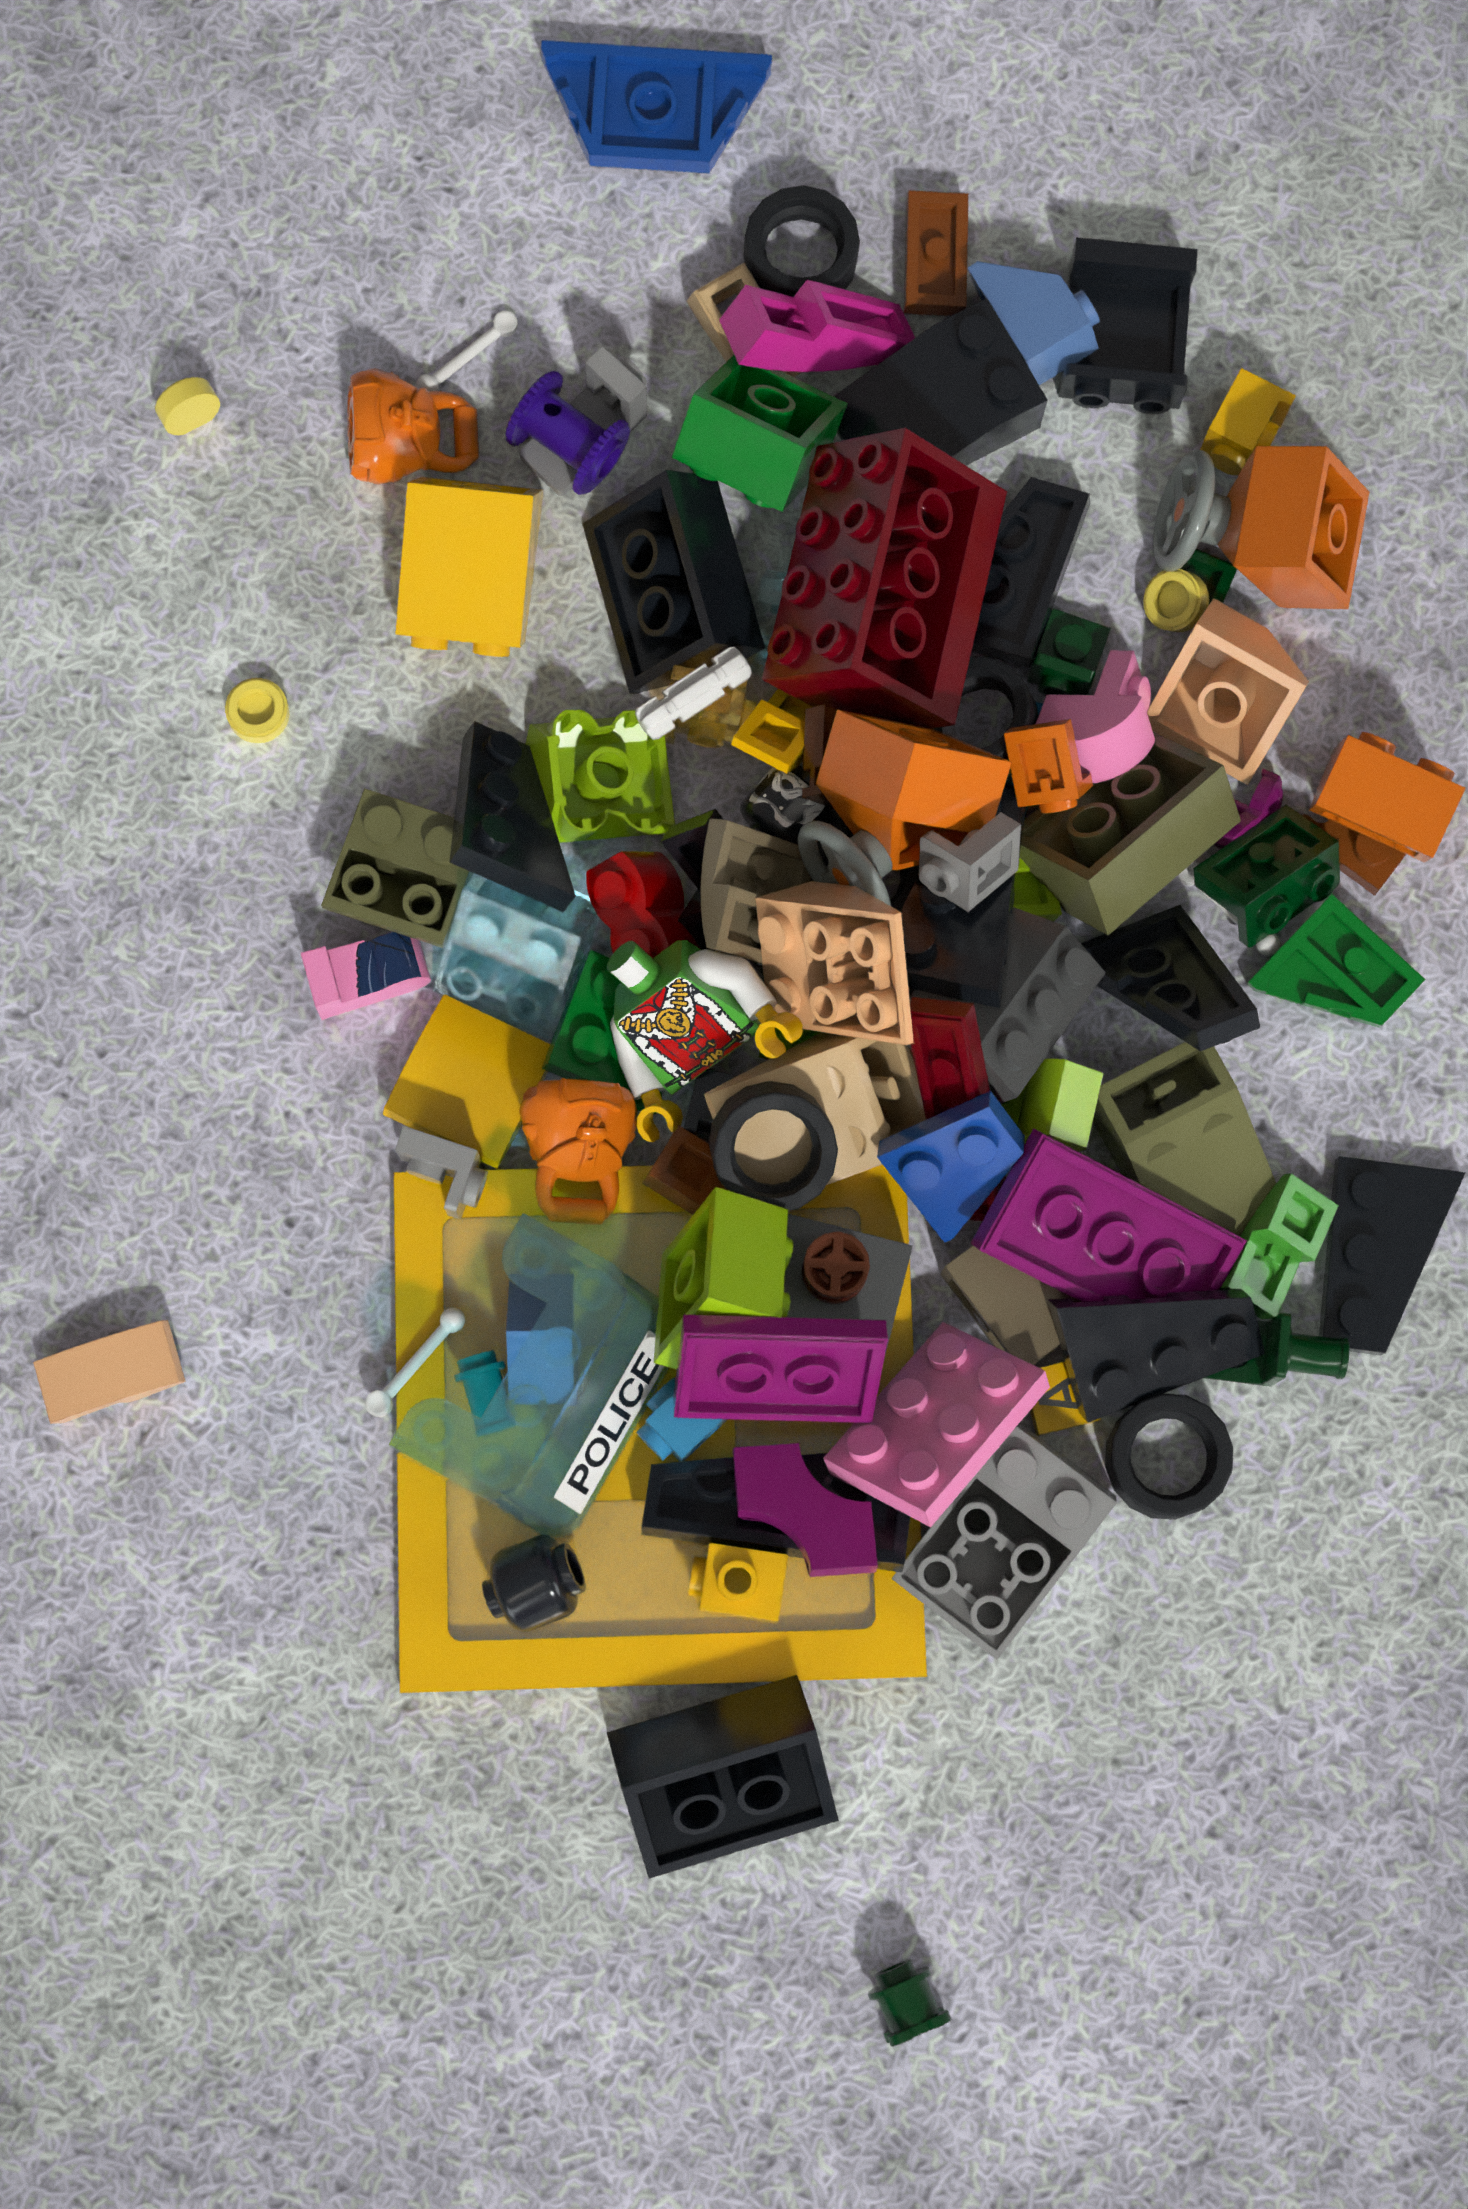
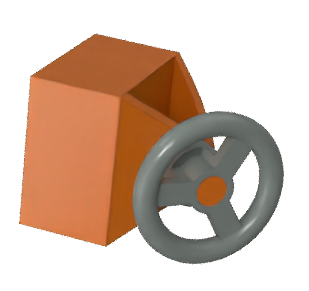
M1256 446L1227 496L1214 493L1215 468L1213 460L1207 452L1193 450L1179 461L1166 484L1155 520L1153 553L1159 568L1166 572L1180 569L1191 558L1199 542L1218 545L1233 566L1278 607L1349 610L1370 492L1327 446ZM1196 471V489L1194 491L1191 490V476Z
M837 709L816 785L851 830L853 836L849 838L834 826L822 821H810L804 824L798 834V847L809 875L814 882L856 886L891 906L882 878L892 870L898 871L919 865L920 838L930 830L959 847L969 832L975 829L980 830L996 816L1012 762L931 728ZM817 841H820L829 861L828 867L819 852Z

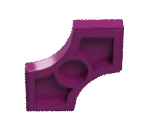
M799 1443L733 1447L738 1518L765 1522L784 1532L801 1551L810 1577L876 1573L878 1564L871 1502L846 1499L824 1488L807 1469L800 1452Z

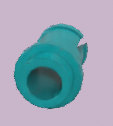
M494 1350L458 1360L457 1365L460 1373L456 1374L454 1378L456 1382H463L475 1423L477 1438L516 1427L518 1424L516 1419H514L500 1370L506 1368L505 1362L497 1361Z

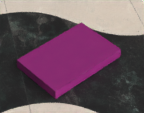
M683 1314L673 1397L674 1417L872 1422L888 1341L886 1320Z

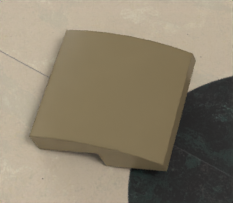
M709 819L701 874V914L707 948L739 956L747 961L762 965L755 898L810 882L811 876L802 861L797 844L729 820Z

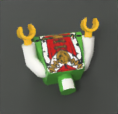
M677 940L656 957L652 958L634 941H628L621 945L608 961L607 970L621 982L615 990L614 1015L610 1022L618 1061L635 1100L642 1099L645 1109L637 1117L636 1126L638 1133L648 1142H655L660 1138L659 1130L653 1121L654 1112L664 1116L667 1126L672 1133L676 1131L678 1125L681 1126L683 1115L681 1109L674 1102L663 1100L660 1095L661 1090L665 1088L673 1095L754 1035L757 1048L763 1055L769 1058H777L786 1052L784 1043L776 1036L775 1028L779 1029L790 1043H793L802 1035L803 1025L800 1019L789 1012H776L774 1009L777 1003L776 999L750 963L742 957L709 949L701 950L688 940Z

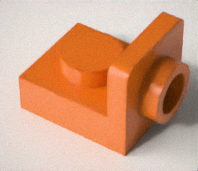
M1071 719L1014 727L1004 733L1008 759L1012 762L1010 769L1018 808L1039 805L1041 813L1065 811L1078 805L1077 799L1093 786L1091 773H1081Z

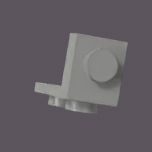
M601 346L585 362L586 388L569 404L605 430L614 422L622 419L629 423L631 432L647 417L646 378L631 360L624 356L617 360L604 346ZM532 438L520 450L521 461L557 495L563 496L573 487V480L577 470Z

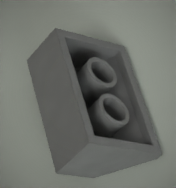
M1014 907L1009 919L1007 935L1009 944L1006 965L1003 966V991L1000 1008L916 989L909 990V1000L912 997L974 1004L990 1091L1000 1104L1019 1096L1105 975V971L1065 925ZM911 1044L906 1045L912 1052Z

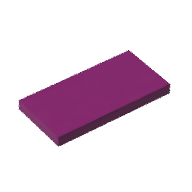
M1033 1128L1024 1145V1153L1011 1168L970 1244L978 1250L1081 1302L1103 1301L1104 1296L1127 1295L1130 1299L1164 1298L1171 1292L1220 1290L1247 1240Z

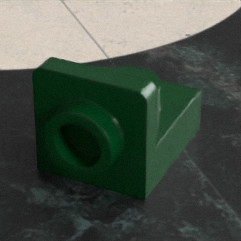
M1053 608L1027 682L1038 685V691L1044 696L1088 695L1111 628Z

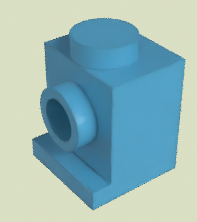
M674 1377L647 1402L646 1405L653 1413L645 1420L646 1423L636 1433L662 1461L672 1453L679 1462H683L728 1419L674 1417L673 1397L676 1380Z

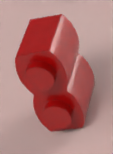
M620 851L587 870L586 884L588 895L599 918L611 928L610 940L613 953L628 941H634L652 958L656 957L677 940H688L700 948L688 930L678 921L684 910L683 887L676 869L661 852Z

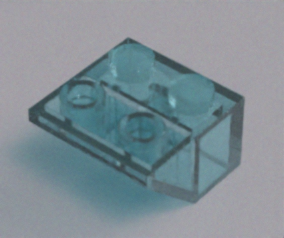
M474 873L462 890L433 991L441 995L450 996L479 1011L549 1039L571 991L582 959L589 950L599 920V916L595 912L589 896L574 890L576 897L567 909L561 912Z

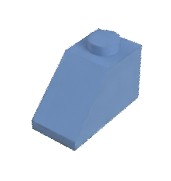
M979 261L967 268L980 300L988 298L1039 385L1064 371L1066 364H1075L1099 349L1092 326L1100 322L1096 310L1083 290L1072 294L1061 275Z

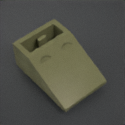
M1183 1042L1101 1085L1093 1123L1121 1174L1241 1236L1260 1204L1275 1186L1276 1181L1238 1088L1215 1047L1200 1052L1188 1043Z

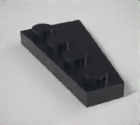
M827 1453L802 1455L807 1469L824 1488L846 1499L871 1502L877 1569L902 1573L905 1565L910 1516L829 1474L823 1459ZM733 1457L651 1464L641 1535L708 1545L709 1543L803 1558L798 1546L778 1528L765 1522L738 1518Z

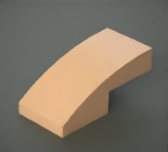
M161 1320L115 1333L33 1362L50 1424L65 1423L116 1403L136 1401L186 1382L168 1320Z

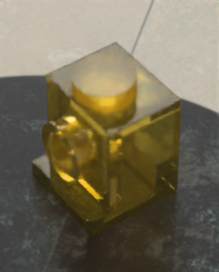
M674 665L670 685L694 669ZM748 680L733 690L729 686L723 688L722 690L725 693L723 697L684 723L679 718L673 722L675 728L664 735L665 742L674 744L676 733L687 734L689 742L702 747L720 748L724 745V741L732 743L733 736L757 706V701L746 700Z

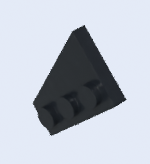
M1031 477L1003 511L972 652L1031 668L1090 506V493Z
M474 721L463 736L450 863L564 912L576 895L531 748L506 732L496 731Z

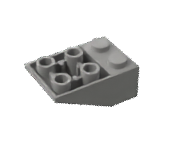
M1019 1423L933 1526L928 1528L905 1559L903 1572H896L892 1580L998 1660L1116 1505V1495L1022 1423Z

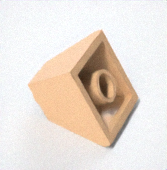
M1213 598L1188 637L1152 701L1147 714L1153 732L1224 765L1228 775L1248 785L1309 681L1266 627Z

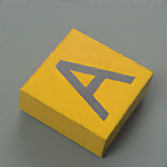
M1065 1362L1040 1367V1369L1046 1372L1050 1388L1030 1410L1037 1436L1101 1420L1099 1418L1088 1423L1080 1415Z

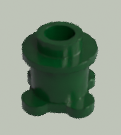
M911 1959L899 1962L876 1973L874 1976L878 1986L867 1993L870 2000L877 1999L889 2028L883 2035L891 2047L905 2043L952 2020L948 2010L937 2006L926 1979L931 1975L929 1967L915 1969Z

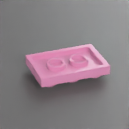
M942 1322L877 1396L872 1422H854L823 1459L828 1472L851 1486L932 1527L1050 1388L1046 1372Z

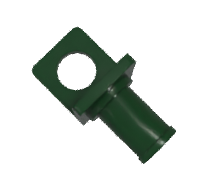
M1280 1313L1270 1321L1257 1320L1265 1350L1264 1355L1248 1360L1245 1365L1239 1368H1228L1207 1376L1205 1379L1269 1387L1285 1379L1288 1371L1334 1376L1337 1379L1345 1378L1349 1362V1340L1342 1337L1337 1339L1292 1333L1291 1314Z

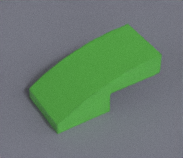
M1292 1173L1283 1174L1242 1232L1240 1237L1247 1241L1220 1290L1242 1289L1251 1297L1255 1315L1263 1320L1272 1319L1277 1316L1300 1262L1316 1260L1339 1205Z

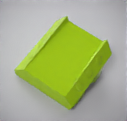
M564 710L549 723L529 725L525 744L531 748L559 843L665 834L669 827L675 824L665 735L659 739H651L639 725L635 710H624L616 717L596 719L584 710Z

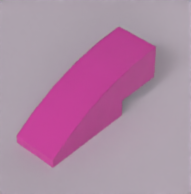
M806 280L794 297L745 285L719 319L738 364L767 370L818 372L878 365L915 339L900 304L811 280Z

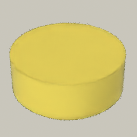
M189 377L173 383L161 393L155 405V412L168 433L172 435H185L211 421L219 411L220 400L206 379Z
M1181 569L1173 572L1161 571L1150 580L1145 589L1143 598L1144 610L1151 623L1162 630L1179 633L1189 631L1195 627L1209 606L1207 587L1202 579L1192 572Z
M251 678L240 682L230 691L225 703V713L231 729L238 737L251 743H265L275 739L284 731L289 721L290 710L285 694L278 685L267 679Z

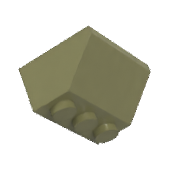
M1154 732V745L1139 764L1113 779L1094 783L1083 796L1077 799L1078 805L1076 807L1055 813H1041L1040 808H1037L1024 819L1020 858L1030 868V872L1041 884H1044L1055 896L1066 913L1106 935L1111 934L1241 821L1224 765Z

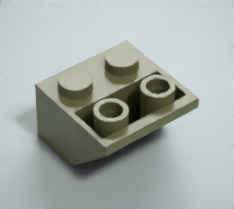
M364 788L322 901V908L444 948L468 906L478 878L477 874L450 863L454 817Z

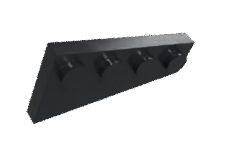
M1005 785L996 816L1002 812L1021 824L1020 858L1026 807L1018 808L1014 786ZM1015 873L969 912L947 898L935 895L920 881L918 874L901 910L908 988L992 1007H1001L1003 966L1006 965L1009 919L1010 914L1013 913L1015 897Z

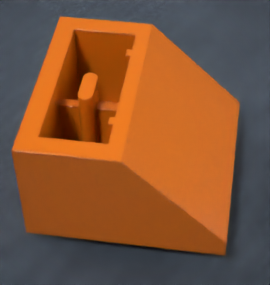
M1361 732L1359 739L1347 735L1333 749L1309 811L1424 863L1432 859L1466 788L1452 782L1455 773L1441 764L1420 758L1417 765H1414L1394 756L1393 754L1397 747L1379 736L1368 732Z

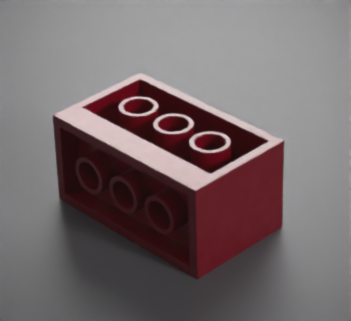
M907 428L819 445L816 447L815 456L809 470L810 477L801 515L796 525V536L787 574L782 584V596L773 634L768 643V655L762 680L812 707L825 704L838 710L926 728L955 726L1007 491Z

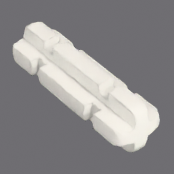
M728 647L711 658L713 665L709 668L703 663L662 691L664 698L658 701L656 696L638 706L635 710V715L643 731L651 739H659L675 728L673 722L678 718L684 723L723 697L725 693L722 689L726 686L733 690L751 677L752 672L744 655L737 648Z

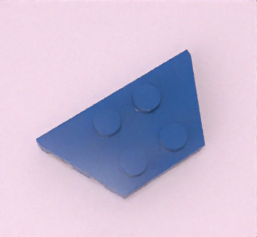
M541 40L542 62L589 166L709 174L771 76L772 55Z

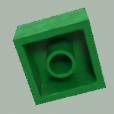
M733 355L693 393L672 458L689 466L694 474L703 479L720 481L744 493L750 502L758 506L775 508L783 512L808 484L809 470L815 456L816 447L833 443L848 403L782 371L739 365L735 355Z

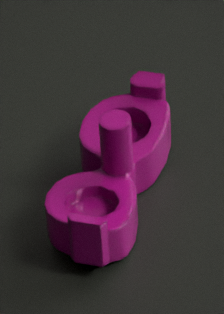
M1263 768L1261 771L1262 778L1253 793L1250 804L1247 805L1234 799L1241 821L1213 844L1214 846L1222 849L1281 808L1283 790L1282 780L1279 775Z

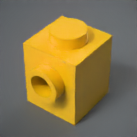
M709 1543L707 1558L698 1556L693 1558L688 1596L701 1597L699 1612L777 1624L780 1616L788 1555Z

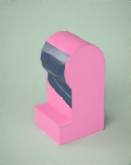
M396 932L378 936L367 942L362 940L329 950L326 949V946L301 953L314 1004L321 1020L418 990L431 981L420 940Z

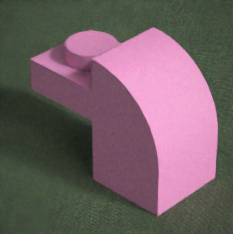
M1110 650L1094 695H1046L1036 724L1071 719L1081 773H1091L1093 784L1113 779L1135 767L1146 757L1155 742L1147 714L1151 700L1150 683L1146 676H1141L1134 651Z

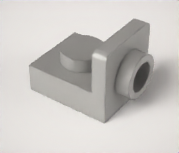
M1000 812L980 830L975 829L969 832L959 847L930 830L920 838V881L935 895L945 897L969 912L1018 871L1021 824Z
M403 1126L395 1151L400 1160L408 1162L406 1172L437 1184L443 1183L445 1175L454 1178L444 1204V1209L448 1216L461 1219L466 1205L476 1208L488 1175V1171L479 1169L482 1159L478 1150Z

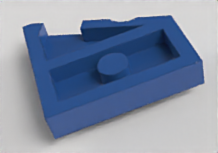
M988 1091L880 1140L877 1158L945 1243L957 1235L1024 1153L1025 1136L994 1094Z

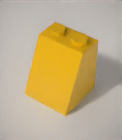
M420 477L407 482L395 635L411 636L410 646L430 650H447L448 640L473 643L472 653L486 656L508 657L510 655V647L520 648L526 640L544 490L431 477Z

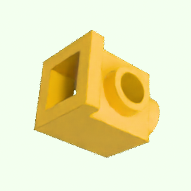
M1241 368L1214 417L1200 450L1210 455L1214 467L1229 475H1239L1256 446H1271L1296 395Z

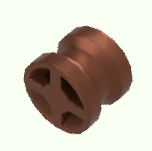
M843 1232L826 1233L815 1239L806 1251L802 1266L803 1283L809 1293L819 1301L829 1304L845 1303L856 1297L864 1287L870 1269L869 1255L863 1244L854 1236Z

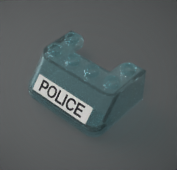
M523 1213L504 1245L502 1264L507 1277L515 1286L545 1302L546 1306L483 1416L480 1419L445 1399H426L415 1404L407 1412L389 1445L397 1454L540 1535L545 1534L552 1538H562L572 1534L582 1525L648 1408L647 1402L657 1393L670 1368L653 1363L659 1297L610 1261Z

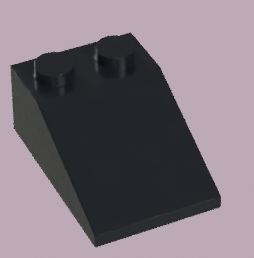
M988 298L934 324L834 396L848 403L837 431L841 441L907 428L966 466L1039 429L1048 401Z

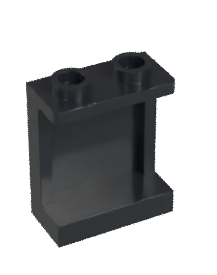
M1076 237L1069 262L1068 287L1072 294L1083 290L1096 310L1100 322L1092 326L1099 349L1075 364L1068 363L1065 365L1064 371L1060 373L1058 398L1073 399L1076 405L1093 409L1105 407L1109 403L1134 405L1135 410L1145 414H1162L1169 411L1170 408H1180L1187 390L1188 376L1184 374L1190 288L1196 274L1198 249Z

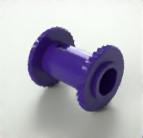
M556 371L547 372L527 390L514 409L506 427V441L515 447L527 441L529 437L535 439L577 470L572 489L578 495H584L596 488L618 462L630 436V425L621 419L605 430L558 396L563 386V377Z

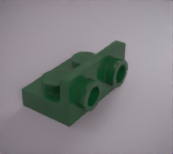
M1286 804L1194 867V886L1238 918L1239 941L1248 948H1251L1268 935L1278 933L1286 926L1288 921L1315 902L1326 899L1339 885V841Z

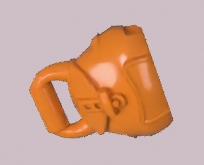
M377 368L360 371L350 377L347 401L348 454L350 474L354 478L377 485L388 482L395 483L404 476H408L421 469H430L443 473L464 471L479 458L477 409L463 397L444 391L428 392L425 387L418 389L407 381L400 379L392 371L389 373ZM442 409L453 410L455 457L448 456L439 451L441 429L437 411Z
M565 1078L539 1081L537 1086L528 1088L524 1093L519 1110L523 1125L522 1129L530 1147L529 1153L532 1159L537 1161L538 1166L535 1181V1194L538 1206L551 1222L601 1225L615 1210L619 1196L618 1171L622 1168V1157L628 1144L636 1136L638 1112L633 1094L629 1089L620 1086L619 1083ZM557 1178L574 1182L597 1181L601 1189L602 1198L597 1200L552 1196V1190Z

